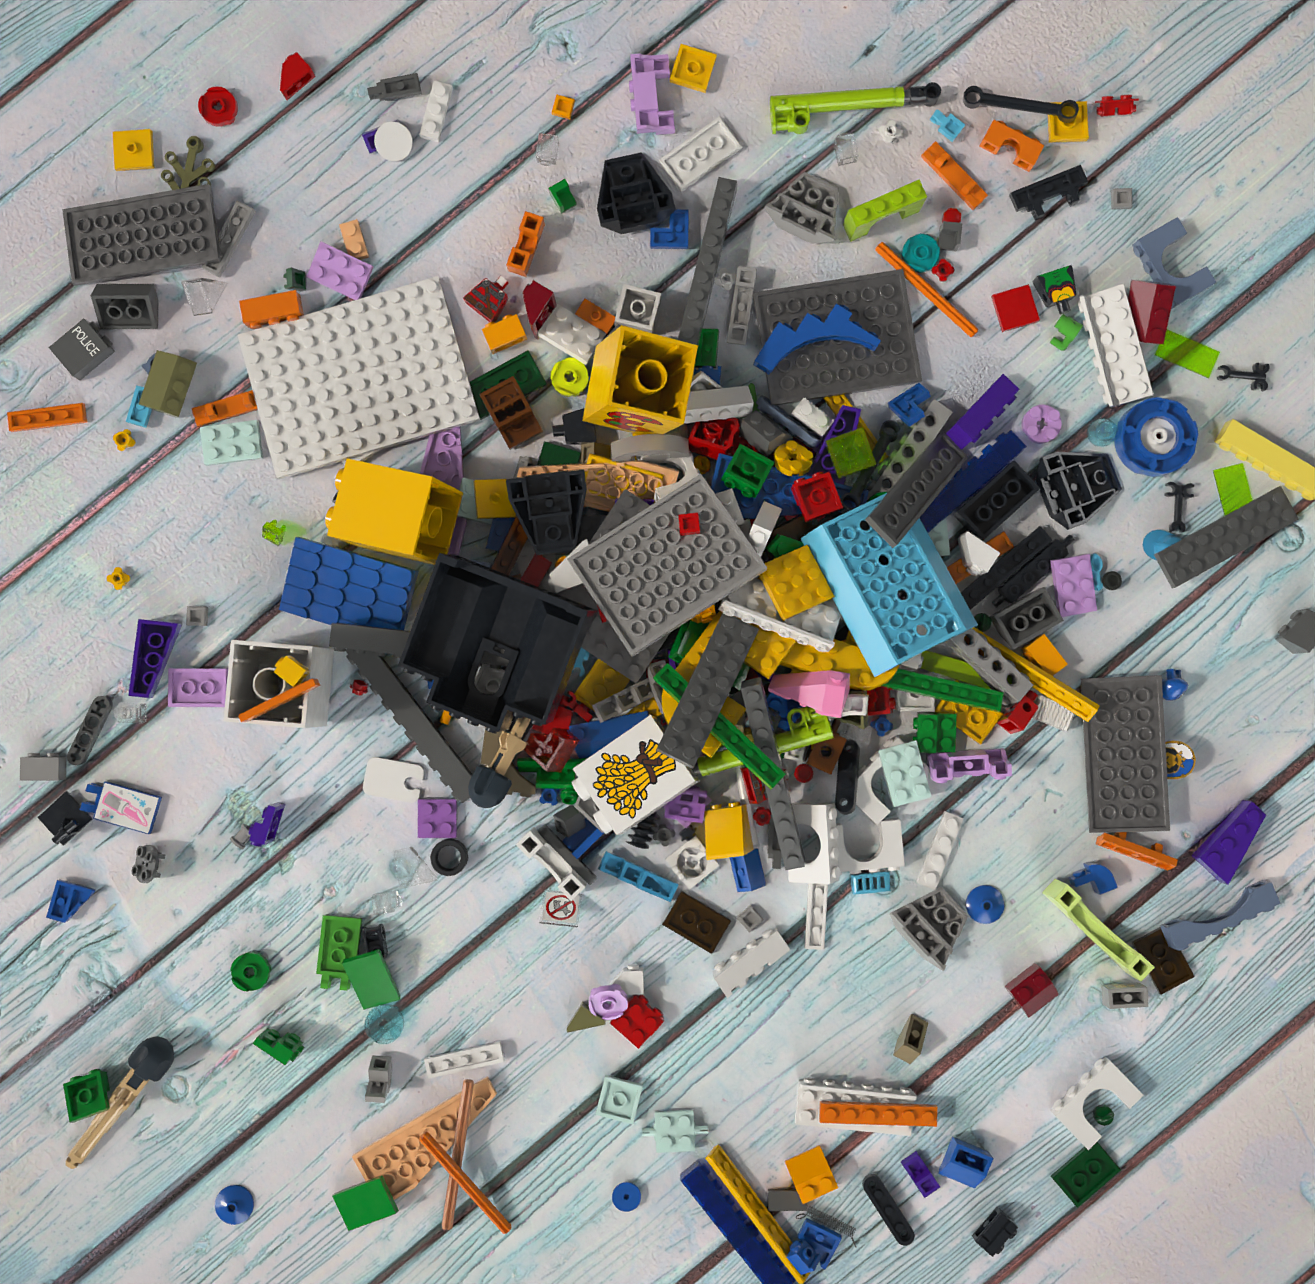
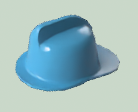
M1153 530L1143 539V550L1147 556L1156 560L1154 554L1176 543L1181 538L1163 530Z

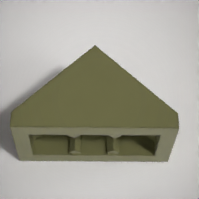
M582 1002L567 1025V1033L605 1025L606 1020L602 1019V1016L598 1014L596 1016L593 1015L589 1010V1006Z

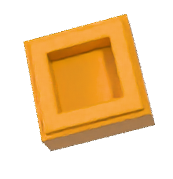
M557 94L552 115L570 120L575 99Z

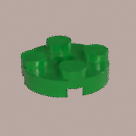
M249 951L241 954L233 961L230 968L232 983L242 991L258 990L267 983L270 977L271 965L260 953ZM252 967L255 975L248 976L246 968Z

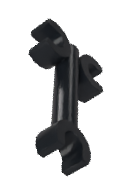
M1255 363L1252 366L1253 372L1230 370L1228 366L1221 365L1217 370H1223L1225 374L1224 376L1219 375L1217 380L1223 381L1228 377L1255 380L1251 384V390H1256L1257 384H1260L1261 391L1263 392L1268 388L1265 373L1269 371L1270 366L1269 364L1263 365L1262 371L1259 369V363Z
M1168 482L1165 486H1170L1172 492H1167L1164 496L1172 497L1175 495L1174 520L1169 525V532H1173L1175 525H1178L1179 533H1182L1186 528L1182 522L1183 497L1187 499L1194 497V494L1187 493V488H1193L1194 484L1177 485L1174 482Z

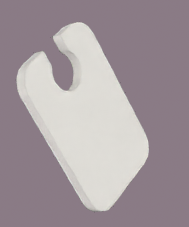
M379 757L370 758L367 762L363 791L371 796L414 803L419 799L421 790L408 789L405 781L408 777L423 780L424 769L417 764Z

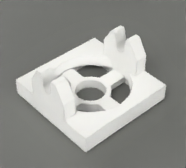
M696 836L690 841L685 842L665 859L689 890L719 866L715 859H706V868L704 871L699 866L700 859L704 856L706 857V848ZM697 848L700 849V852L696 855L689 854L686 849ZM682 853L685 857V864L679 868L678 858ZM691 856L696 857L698 860L695 867L687 865L686 861ZM691 869L695 870L698 876L690 877L683 873Z

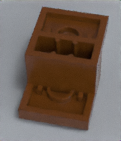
M514 376L479 394L509 450L543 433Z

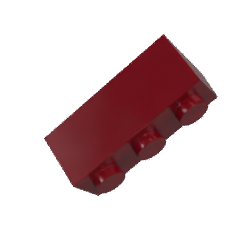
M1131 279L1128 300L1140 342L1164 344L1176 289L1175 285Z
M533 280L531 284H527L524 288L523 298L529 324L534 338L538 340V331L557 304L554 292Z

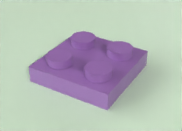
M418 799V838H457V801L455 799Z

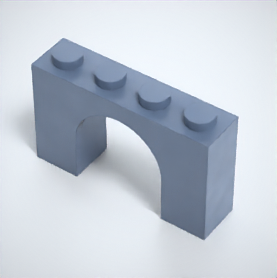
M1178 217L1138 239L1132 245L1135 255L1141 259L1145 272L1151 276L1153 282L1169 283L1176 286L1171 310L1217 283L1207 266L1185 278L1174 277L1164 269L1162 264L1164 249L1187 234Z

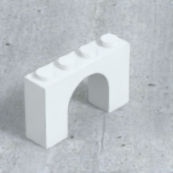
M679 431L667 434L681 437ZM689 453L690 457L670 458V454L636 456L637 460L653 464L669 463L675 465L684 475L679 482L655 488V503L700 474L699 469L694 466V459L691 453Z
M765 501L747 538L760 558L782 510Z
M890 737L883 746L888 748L903 744V742L898 737ZM876 751L870 757L871 762L867 766L862 765L858 770L856 806L874 824L878 825L891 811L874 795L871 788V780L874 773L882 767L878 751ZM922 761L925 774L927 775L930 772V769Z
M792 803L796 823L808 825L817 832L821 841V850L814 861L805 860V867L788 870L789 882L820 884L838 882L840 868L838 865L839 849L837 847L838 829L836 828L837 810L835 803Z
M883 819L879 823V848L872 857L865 860H857L848 855L844 846L843 826L840 823L836 824L838 829L837 847L839 849L838 865L840 875H842V872L850 871V874H860L861 870L880 872V868H888L889 871H895L905 866L900 819Z
M535 827L516 844L529 859L534 857L548 869L559 883L558 888L570 901L586 887L587 882L543 839Z
M1106 1057L1096 1061L1094 1068L1090 1072L1083 1074L1080 1082L1076 1086L1070 1087L1066 1092L1067 1095L1063 1099L1057 1100L1050 1110L1088 1150L1102 1137L1086 1120L1083 1113L1084 1100L1092 1091L1097 1089L1110 1090L1129 1109L1144 1096Z

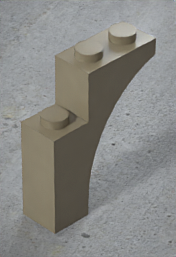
M485 730L480 764H484L488 768L490 767L500 748L499 737L502 732L494 734ZM511 762L504 775L512 782L507 795H512L513 792L520 793L522 797L535 795L537 793L536 785L522 776L513 762Z

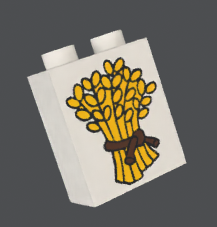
M648 716L573 768L578 778L571 783L583 801L590 797L599 808V811L593 814V817L605 834L612 830L616 835L625 833L699 782V779L690 767L656 751L665 732L656 716Z

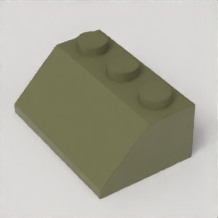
M157 350L139 405L178 418L197 363L178 355Z

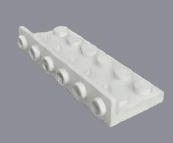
M1121 284L1088 296H1080L1081 302H1078L1080 312L1085 315L1086 320H1083L1085 331H1089L1091 337L1088 339L1090 349H1094L1095 352L1093 362L1095 368L1099 367L1100 375H1098V381L1100 386H1104L1105 393L1102 395L1105 405L1109 404V407L1113 408L1153 396V389L1125 285Z
M757 578L752 579L721 599L718 608L727 616H736L745 623H754L763 630H772L781 637H790L802 645L813 646L820 652H829L834 647L833 639L841 616L839 610L820 604L782 621L762 580Z
M804 1078V1080L798 1081L795 1124L911 1136L912 1126L820 1123L819 1104L820 1101L914 1104L917 1096L912 1089L906 1087L896 1090L886 1085L877 1088L863 1083L862 1086H857L847 1081L837 1084L833 1080L818 1082L813 1078Z

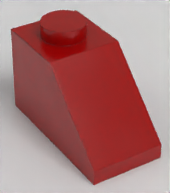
M298 52L289 55L285 62L282 63L280 91L286 100L290 99L316 77L311 67Z

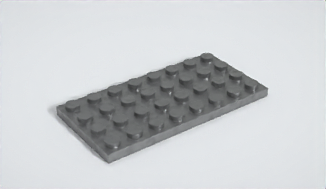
M209 184L62 209L71 281L75 286L221 261L212 188Z
M1162 675L1081 679V694L1100 705L1089 722L1083 719L1089 833L1170 831Z

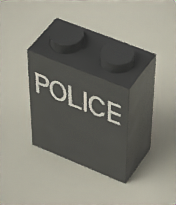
M84 318L48 347L68 372L78 380H82L115 352L111 347L113 343L105 335L102 336L99 333L101 329L94 321L89 322Z

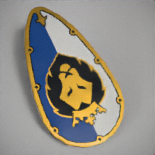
M1181 741L1165 742L1167 779L1186 777L1195 767L1196 758L1193 750L1189 745Z

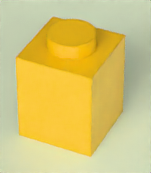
M287 655L285 658L281 657L275 665L277 668L274 671L275 674L293 687L301 684L310 672L308 668L295 658Z

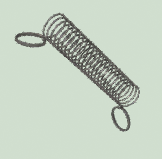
M808 1208L807 1214L809 1212V1215L811 1213L813 1214V1217L815 1215V1218L817 1216V1218L819 1217V1219L822 1218L828 1222H832L822 1217L825 1215ZM803 1213V1214H798L797 1216H799V1215H805V1216H804V1217H801V1218H797V1216H796V1219L805 1218L807 1214H804V1213ZM825 1216L835 1221L834 1224L844 1229H841L835 1225H832L831 1228L839 1231L840 1229V1232L842 1230V1233L844 1231V1234L846 1231V1235L848 1232V1236L850 1233V1237L851 1234L852 1236L854 1235L853 1233H851V1231H856V1228L850 1225L848 1226V1224L846 1225V1223L844 1224V1222L842 1223V1221L839 1222L833 1218ZM840 1223L843 1224V1225H845V1226H847V1227H849V1228H851V1230L848 1229V1228H846V1227H844V1226H842V1225H840Z

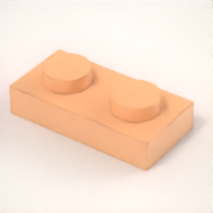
M356 219L339 224L347 253L360 260L368 258L369 254L359 221Z

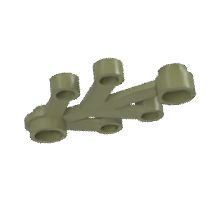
M191 136L187 139L186 145L189 151L185 170L178 162V157L174 152L169 151L165 154V160L173 166L182 180L181 189L190 187V183L215 169L214 162L206 158L202 161V166L193 171L196 154L200 153L204 148L203 142L197 136ZM193 141H196V144L194 146H191V143ZM174 156V159L169 161V157ZM207 163H211L209 168H206ZM163 170L161 178L169 184L172 190L180 189L174 181L173 173L170 170ZM167 174H170V177L168 179H165V176ZM201 177L196 186L202 185L204 181H207V184L211 186V182L208 178Z

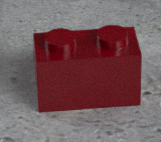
M1035 963L1004 986L1028 1018L1059 995L1051 980L1041 967Z

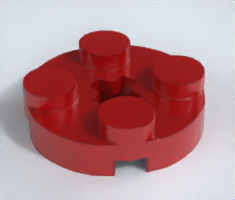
M216 86L207 89V92L201 95L198 101V109L208 124L222 127L234 123L238 112V104L232 93L223 87ZM220 103L222 108L217 111L214 109V106Z

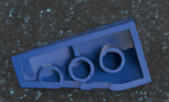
M648 711L612 717L602 723L597 720L569 726L572 746L579 759L589 758L598 750L614 741L649 716Z

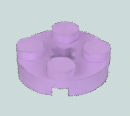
M1048 405L1034 406L1023 416L1022 430L1030 441L1038 444L1047 443L1053 440L1061 430L1060 413ZM1041 419L1046 423L1043 429H1040V425H1037V422L1041 421Z
M605 985L591 990L589 1010L593 1015L596 1016L598 1014L602 1016V1019L613 1020L621 1017L623 1011L627 1010L628 997L620 985Z

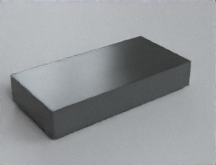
M768 1189V1211H807V1203H802L796 1189Z

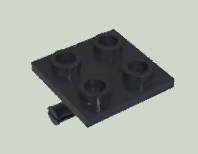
M68 791L64 792L37 817L54 835L52 841L55 844L60 842L63 846L93 820L87 812L80 810L81 805Z

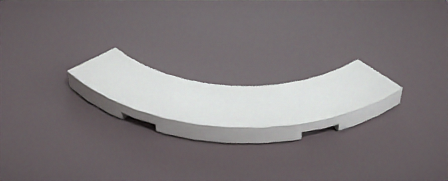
M848 694L842 716H866L869 695ZM828 716V717H829V721L832 720V719H834V718H837V717ZM807 746L785 752L784 758L803 761Z

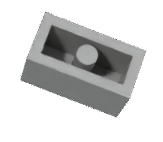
M28 753V757H20V781L66 780V757H59V753H47V757H40V753Z
M1141 983L1101 985L1102 1004L1109 1009L1148 1007L1147 987Z

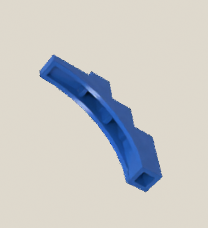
M835 304L825 322H822V319L816 314L807 313L796 332L793 331L789 324L778 322L753 365L770 375L777 364L787 355L802 346L826 340L848 341L875 351L881 340L878 339V335L874 332H867L862 329L859 323L849 321L852 313L849 312L850 309L842 304Z

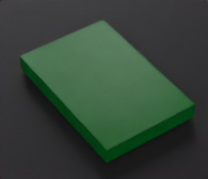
M380 949L343 959L342 965L363 1010L400 1000L401 995Z
M383 1175L332 1195L348 1231L389 1217L399 1211Z

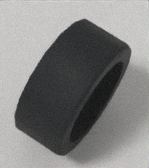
M453 838L444 839L437 843L430 855L432 867L436 872L444 876H454L461 872L467 865L469 858L465 845ZM445 846H453L460 852V863L454 868H444L438 860L439 852Z

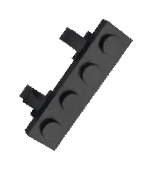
M1078 165L1015 190L1009 194V197L1016 212L1026 209L1027 212L1031 211L1036 221L1043 218L1045 214L1041 205L1046 200L1061 195L1062 197L1066 196L1070 207L1078 204V201H1080L1077 194L1079 187L1086 185L1088 180L1082 166Z

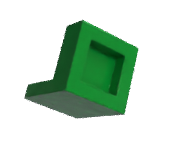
M566 179L549 187L550 196L561 214L577 205Z

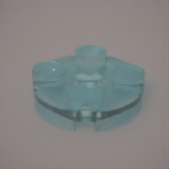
M391 1004L374 1007L365 1019V1032L369 1038L371 1037L378 1044L394 1042L404 1029V1017L400 1009ZM383 1019L389 1022L387 1029H384L379 1024Z

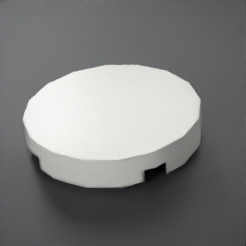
M390 121L378 128L374 143L376 150L383 158L389 161H399L408 156L412 149L413 139L406 126L399 122Z

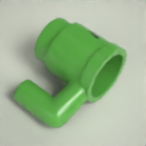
M1063 314L1054 327L1066 337L1063 341L1053 337L1050 344L1061 351L1066 350L1082 329L1083 324Z

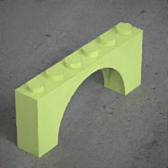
M1054 879L1042 892L1127 974L1142 981L1155 968L1140 953L1127 945L1106 927L1081 901L1082 898L1068 884Z

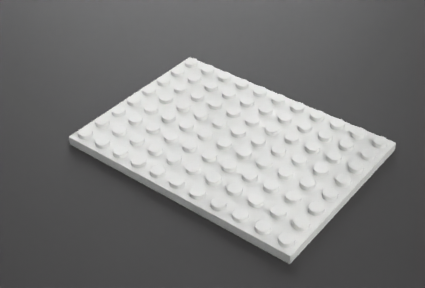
M438 276L300 316L299 320L289 322L286 320L279 324L238 334L277 479L286 478L369 452L480 421Z

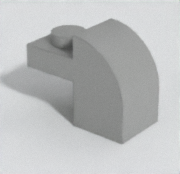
M372 1055L368 1069L369 1083L365 1094V1102L385 1103L391 1085L392 1057Z

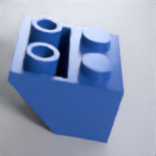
M952 1136L938 1173L975 1189L986 1178L994 1158L987 1150Z

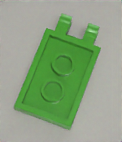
M323 915L316 974L322 975L321 989L331 988V978H341L340 990L348 991L350 989L351 982L342 965L343 959L359 955L363 918Z

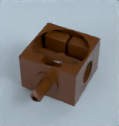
M834 719L831 725L834 738L815 743L812 750H810L809 746L802 762L830 775L832 774L847 740L837 733L841 724L840 720ZM827 746L829 751L826 755L822 756L821 748Z

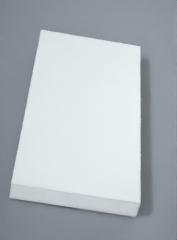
M719 116L659 160V164L679 191L682 192L742 149V146Z

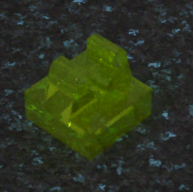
M276 520L270 523L266 522L262 527V537L279 546L283 541L286 526L276 527Z

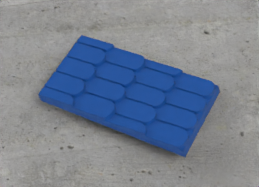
M295 537L279 610L328 625L335 622L397 630L405 629L418 570L306 538Z

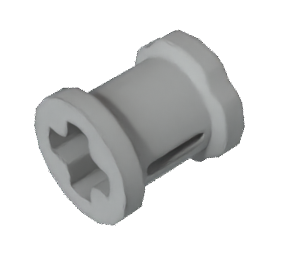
M243 824L239 832L230 838L231 842L242 850L250 839L251 835L248 834L250 827Z

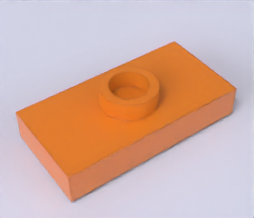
M585 298L575 313L578 317L605 332L606 335H608L615 324V316Z

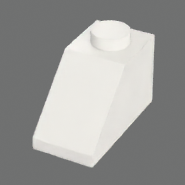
M637 964L628 965V968H623L608 985H620L626 995L644 994L643 967H639Z

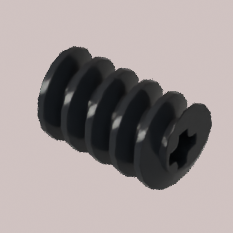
M655 811L639 822L637 827L631 828L635 833L628 834V837L632 839V841H626L628 844L641 849H649V845L646 842H651L652 838L648 834H655L651 827H657L658 824L654 820H660L661 818Z

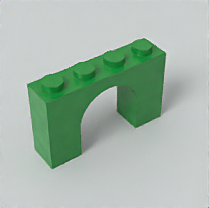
M692 620L684 623L679 630L668 657L680 664L710 623H696ZM744 662L731 687L730 694L741 690V682L747 677L750 667Z

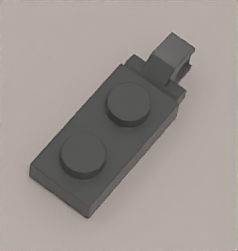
M418 73L381 79L380 82L376 83L377 86L367 88L370 100L388 101L422 94Z
M770 815L768 858H772L773 869H781V859L783 858L773 817Z

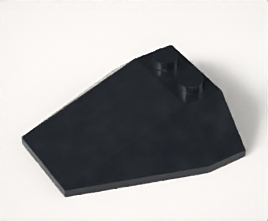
M642 152L605 160L597 204L601 227L619 234L658 227L676 210L672 192Z
M1055 452L1043 456L1039 460L1036 483L1041 488L1039 490L1049 516L1067 530L1085 524L1122 490L1109 454Z
M584 469L564 470L506 479L508 499L536 555L574 550L577 544L587 490Z

